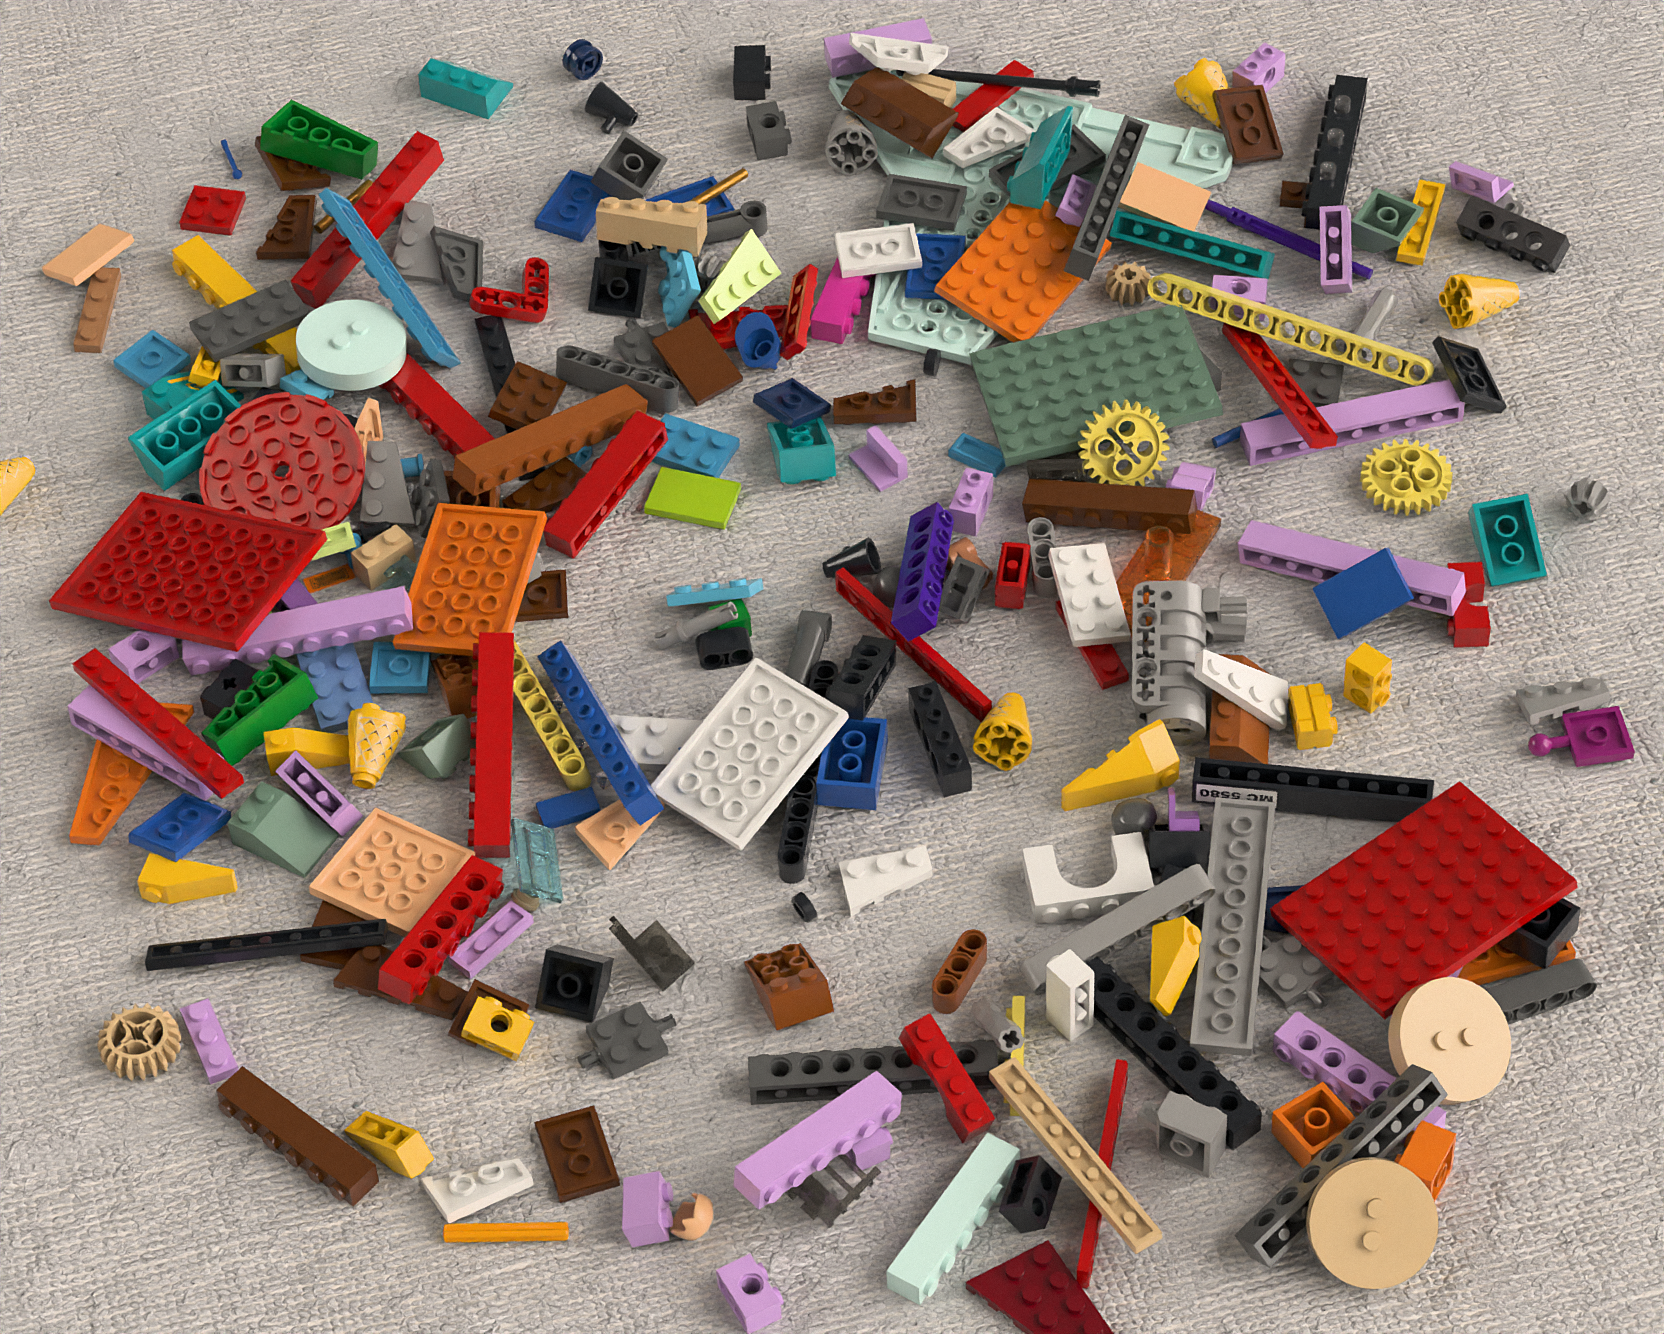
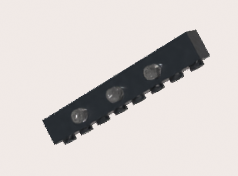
M1336 75L1335 84L1329 85L1328 100L1331 101H1326L1324 116L1326 117H1322L1320 133L1317 139V149L1319 150H1315L1313 166L1316 167H1311L1309 183L1312 184H1307L1305 200L1308 201H1303L1301 216L1306 217L1305 228L1320 230V207L1344 204L1366 102L1368 78Z

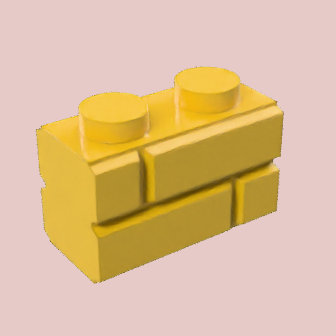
M1321 683L1308 684L1306 687L1304 685L1290 686L1288 688L1287 704L1297 749L1330 747L1333 743V734L1338 733L1336 717H1330L1329 713L1332 711L1331 695L1325 694Z

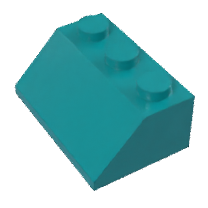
M430 58L418 74L422 98L485 119L491 117L514 87L511 82L448 61Z

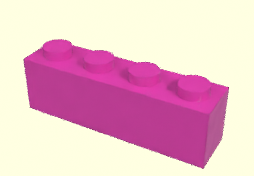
M837 256L810 319L811 338L843 344L846 335H850L852 332L854 316H858L860 313L862 297H866L868 294L870 278H874L876 274L842 278Z

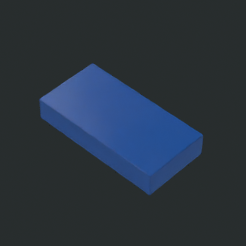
M592 787L536 802V809L544 831L588 819L601 811Z

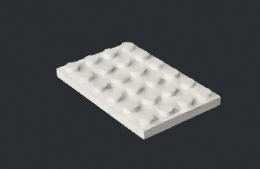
M755 658L651 784V787L659 800L742 851L849 718L848 713L760 659Z

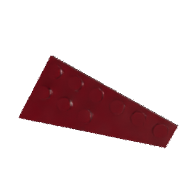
M1049 1240L965 1282L966 1289L973 1295L977 1293L988 1302L989 1307L996 1312L998 1310L1013 1320V1325L1025 1334H1114Z

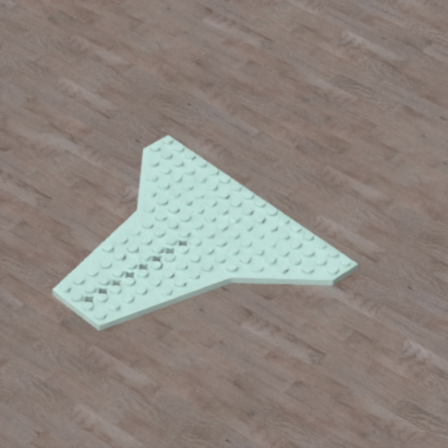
M894 70V71H888V72L894 74L895 76L899 77L900 79H902V76H898V75L896 74V70ZM869 71L831 77L829 89L843 110H849L841 105V102L852 83ZM955 81L956 101L951 109L983 84ZM1026 88L1019 89L997 107L1037 131L1041 122L1065 107L1072 106V125L1075 124L1106 154V161L1125 116L1119 113L1092 108V103ZM856 114L873 134L877 142L878 156L876 160L887 176L895 174L967 186V195L954 231L914 224L916 233L966 236V252L976 240L969 238H972L973 235L979 237L1010 202V197L989 177V169L1022 152L1025 146L1029 147V142L961 168L943 156V148L964 133L954 126L951 127L933 159ZM1132 117L1150 125L1128 182L1137 162L1203 189L1226 181L1233 166V157L1228 151L1223 133L1197 127H1191L1189 130ZM1106 162L1078 177L1097 185ZM1068 182L1050 191L1046 201L1058 208ZM990 200H995L994 203H987ZM1117 208L1119 211L1134 214L1122 208ZM982 217H983V218H986V221H978V220H981ZM884 219L883 227L910 223ZM907 270L876 274L868 327V340L924 354L930 348L941 351V358L971 365L969 353L985 349L999 334L948 300L905 298ZM937 309L942 310L941 313H934L937 311ZM933 328V331L931 332H925L923 330Z

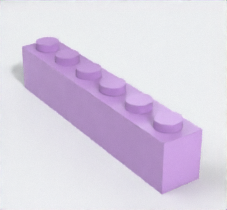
M91 685L84 689L67 706L73 726L205 801L213 794L208 787Z
M875 1071L736 1165L734 1187L758 1209H761L768 1203L776 1202L784 1192L791 1187H797L802 1184L806 1177L816 1170L824 1169L832 1159L840 1154L847 1153L858 1141L872 1136L876 1129L886 1122L894 1121L901 1111L902 1093L878 1071Z

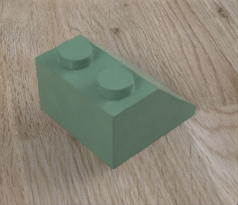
M1375 188L1351 222V243L1353 246L1372 254L1400 246L1424 212V208Z
M453 715L438 718L397 754L429 779L438 777L445 779L457 770L455 765L461 760L466 761L470 759V748H476V739H471V724L465 715Z

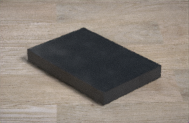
M1438 336L1432 344L1460 401L1501 414L1506 408V404L1479 349Z

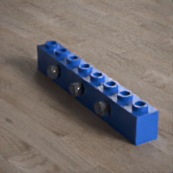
M560 640L538 655L540 663L558 692V695L550 700L559 714L568 709L581 731L572 737L574 743L581 752L590 747L603 769L594 775L600 787L605 790L612 785L624 807L639 825H642L664 810L663 805L585 673L564 643Z

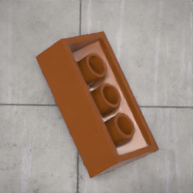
M1218 654L1268 673L1244 655ZM1212 689L1209 759L1268 764L1270 726Z

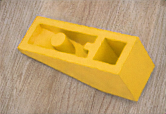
M293 727L264 732L266 756L271 776L278 775L275 771L295 751L315 769L350 764L348 735Z
M149 853L137 880L141 898L152 903H179L233 893L238 888L234 869L183 859L174 862L153 853Z
M1185 916L1152 926L1150 1002L1165 1017L1172 1014L1199 957V943L1202 940L1200 930Z
M365 1111L344 1129L347 1136L392 1171L410 1179L421 1174L425 1167L434 1160L419 1131L369 1111Z

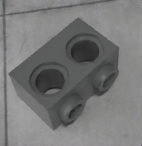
M957 556L942 590L939 611L968 623L990 570Z

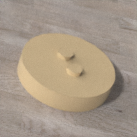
M1443 977L1418 985L1401 998L1390 1020L1388 1031L1389 1051L1399 1076L1411 1064L1433 1072L1448 1094L1440 1103L1441 1105L1461 1104L1486 1095L1497 1086L1507 1070L1511 1054V1037L1505 1015L1494 998L1486 990L1471 981L1456 977Z
M1365 1157L1353 1159L1337 1166L1319 1182L1308 1204L1306 1229L1314 1254L1334 1276L1356 1287L1383 1289L1408 1280L1427 1262L1437 1240L1438 1214L1430 1191L1413 1172L1387 1159Z

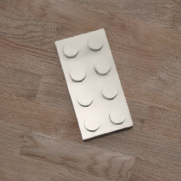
M1105 543L1050 548L1048 557L1073 647L1129 642L1131 634Z

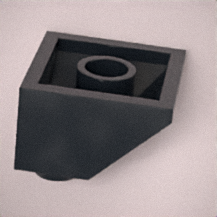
M595 257L588 311L641 318L648 265L614 258Z

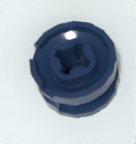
M579 39L566 49L562 59L563 67L568 72H572L577 79L582 81L588 80L600 69L603 54L589 41Z

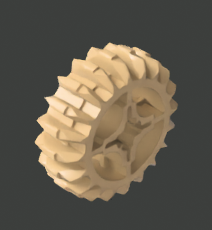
M136 1003L133 1009L130 1010L122 1007V1013L116 1014L112 1012V1021H104V1029L99 1030L97 1047L101 1061L104 1062V1065L107 1066L111 1073L116 1072L119 1078L127 1075L132 1081L136 1076H140L144 1081L148 1074L157 1077V1070L167 1071V1063H175V1054L180 1053L181 1034L178 1031V1023L175 1019H172L168 1011L163 1012L159 1005L153 1009L148 1003L143 1008H139Z

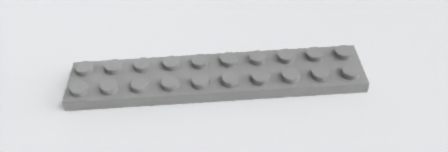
M1215 798L1207 876L1216 888V893L1204 903L1202 940L1200 943L1190 1047H1193L1196 1051L1252 1056L1275 802Z

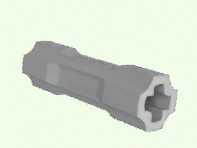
M1383 288L1375 292L1368 304L1366 313L1357 328L1351 332L1352 334L1374 341L1385 320L1391 316L1398 304V297L1393 294L1392 290ZM1346 343L1344 344V351L1347 349ZM1362 349L1363 358H1366L1370 349Z
M983 998L981 1001L973 1003L970 1012L973 1014L974 1022L981 1029L987 1031L1001 1050L1011 1053L1013 1050L1022 1047L1025 1038L1021 1034V1028L1014 1021L1009 1020L993 1000Z

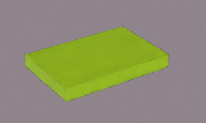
M661 467L644 506V512L649 515L725 530L740 494L741 483Z

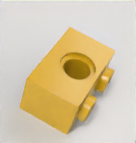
M478 996L463 1027L461 1036L517 1062L532 1031L534 1021L529 1020L530 1016L523 1011L514 1009L512 1012L503 1008L502 1003L492 997L486 996L484 999ZM496 1020L503 1021L507 1026V1030L496 1032L492 1029L491 1023Z

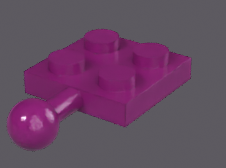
M1619 706L1563 714L1561 716V725L1565 733L1564 736L1549 738L1545 734L1538 733L1533 735L1528 742L1529 751L1537 757L1547 755L1551 749L1569 747L1576 767L1633 759L1635 753Z

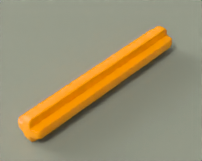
M567 1222L455 1223L444 1225L443 1237L445 1242L566 1241L569 1237V1225Z

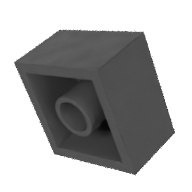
M623 131L599 165L591 183L619 200L644 199L662 172L668 158L626 131Z

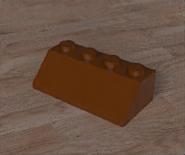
M875 67L856 79L841 102V105L933 159L959 115L955 110L894 74L880 69V67Z

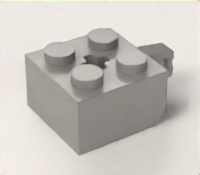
M1169 1091L1162 1105L1145 1100L1138 1111L1137 1121L1156 1132V1150L1159 1157L1207 1178L1210 1177L1226 1148V1114L1215 1107H1208L1198 1103L1187 1095L1177 1094Z

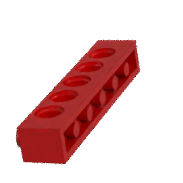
M471 855L379 969L378 990L407 1004H410L417 995H422L429 979L433 975L437 976L441 971L444 960L448 956L454 955L460 940L470 935L475 921L478 918H483L488 911L491 901L498 899L504 889V883H502L503 869Z

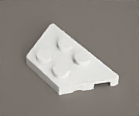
M850 33L849 44L876 67H880L884 71L903 70L912 75L928 74L947 58L949 49L948 46Z
M609 715L641 770L663 771L678 753V748L683 747L702 723V720Z

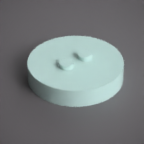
M365 300L331 302L310 312L300 323L296 333L297 360L302 371L310 379L322 386L344 391L376 387L394 377L404 365L407 352L405 328L395 313L377 303Z

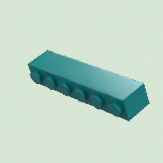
M1116 210L1109 235L1269 279L1275 258V253Z

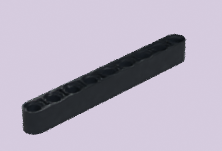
M829 660L817 662L812 669L809 689L826 699L827 689L834 684L835 676L838 672L837 665ZM822 752L789 791L778 849L779 877L785 883L796 884L802 881L806 875L818 809L816 782Z

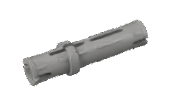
M727 602L725 605L687 621L684 619L679 620L675 626L655 633L656 639L661 638L656 640V643L661 650L682 641L687 643L692 640L693 636L737 619L738 613L733 614V612H737V609L732 602Z

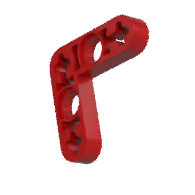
M532 257L526 261L522 275V293L488 287L474 288L469 300L470 308L477 313L532 323L542 322L548 309L549 266L547 262L538 257ZM535 270H537L538 277H534ZM529 287L539 288L542 292H532ZM502 302H510V303H512L515 307H514V308L505 307V306L502 304Z

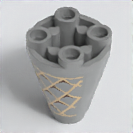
M843 110L834 119L825 144V155L832 167L841 171L844 175L852 176L856 172L868 168L877 158V142L871 131L854 112Z

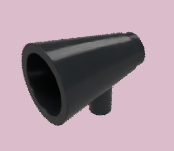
M604 82L596 85L585 105L586 113L606 119L600 128L606 134L611 132L616 123L631 127L638 118V113Z
M868 537L851 547L845 546L842 552L823 562L822 567L827 578H835V572L841 568H845L852 576L876 575L881 570V562L874 542Z

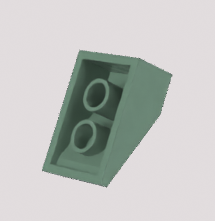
M262 781L227 822L232 844L303 878H306L339 837L336 831L286 792Z

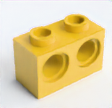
M1365 642L1361 644L1346 659L1343 697L1370 714L1378 706H1384L1391 694L1389 688L1392 678V659Z

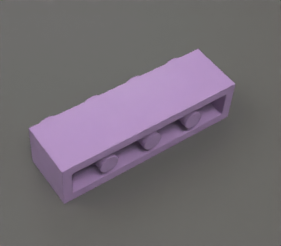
M924 18L852 32L932 44V38ZM850 33L824 38V54L832 78L869 71L876 67L849 44Z

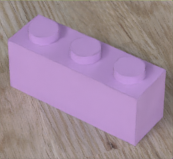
M1347 205L1320 207L1321 287L1325 294L1352 292L1351 213Z
M297 751L275 771L342 837L363 817Z

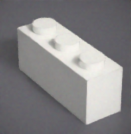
M1071 949L1061 955L1054 956L1046 965V1019L1070 1042L1094 1026V971Z

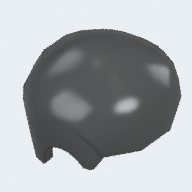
M891 565L879 571L874 581L873 595L889 608L894 607L901 565Z
M1142 798L1122 801L1116 805L1111 817L1115 835L1141 832L1143 836L1145 830L1152 827L1157 820L1154 805Z

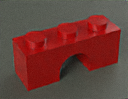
M1482 562L1448 563V569L1464 572L1466 593L1454 615L1447 619V636L1453 637L1454 648L1489 647L1491 626L1488 606L1469 604L1483 602L1485 580Z

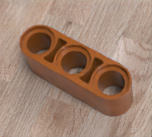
M967 930L960 936L932 982V1003L934 1009L939 1013L951 1014L959 1008L986 964L987 939L980 930Z

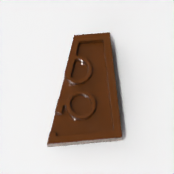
M289 195L277 215L276 224L273 229H269L267 232L266 241L256 251L257 260L310 258L317 205L316 195Z

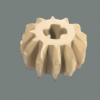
M1125 261L1122 266L1114 264L1113 269L1108 271L1106 276L1105 289L1107 294L1110 295L1112 301L1119 300L1121 306L1124 303H1130L1133 306L1135 301L1143 303L1144 298L1149 296L1147 284L1151 280L1150 273L1146 271L1145 266L1138 267L1136 261L1131 265Z

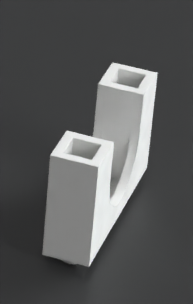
M1141 832L1111 836V856L1115 875L1107 883L1094 888L1076 887L1062 878L1057 868L1052 845L1023 848V870L1035 924L1054 923L1059 920L1082 919L1087 916L1107 914L1153 888L1154 884Z

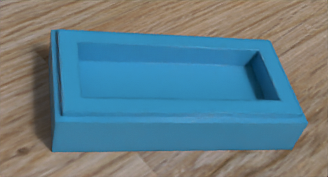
M962 433L948 450L950 458L979 471L992 473L995 478L1006 466L999 448L965 433Z

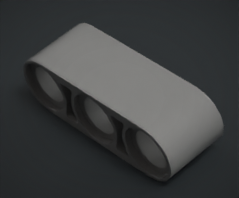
M1039 517L1034 518L1028 524V545H1031L1030 567L1033 589L1039 597L1051 598L1058 593L1048 557L1049 549L1056 548L1054 529L1050 520Z

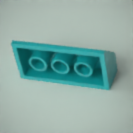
M1067 106L1040 123L1037 131L1032 132L1029 147L1025 146L1023 150L1022 161H1017L1014 176H1010L1008 179L1007 191L1010 192V203L1037 209L1042 208L1070 152L1072 106Z
M214 380L130 435L128 441L146 473L165 491L202 467L203 452L213 433L216 434L219 428L226 422L224 419L241 407V405Z

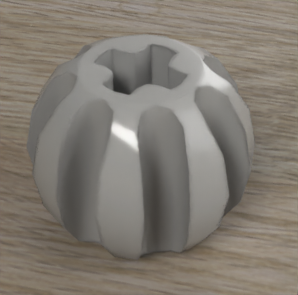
M1583 478L1580 481L1574 482L1569 488L1566 503L1568 509L1573 512L1575 517L1593 520L1595 517H1600L1607 509L1609 494L1600 481Z

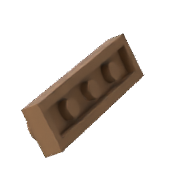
M101 267L91 275L73 344L75 352L102 353L121 279L120 268Z

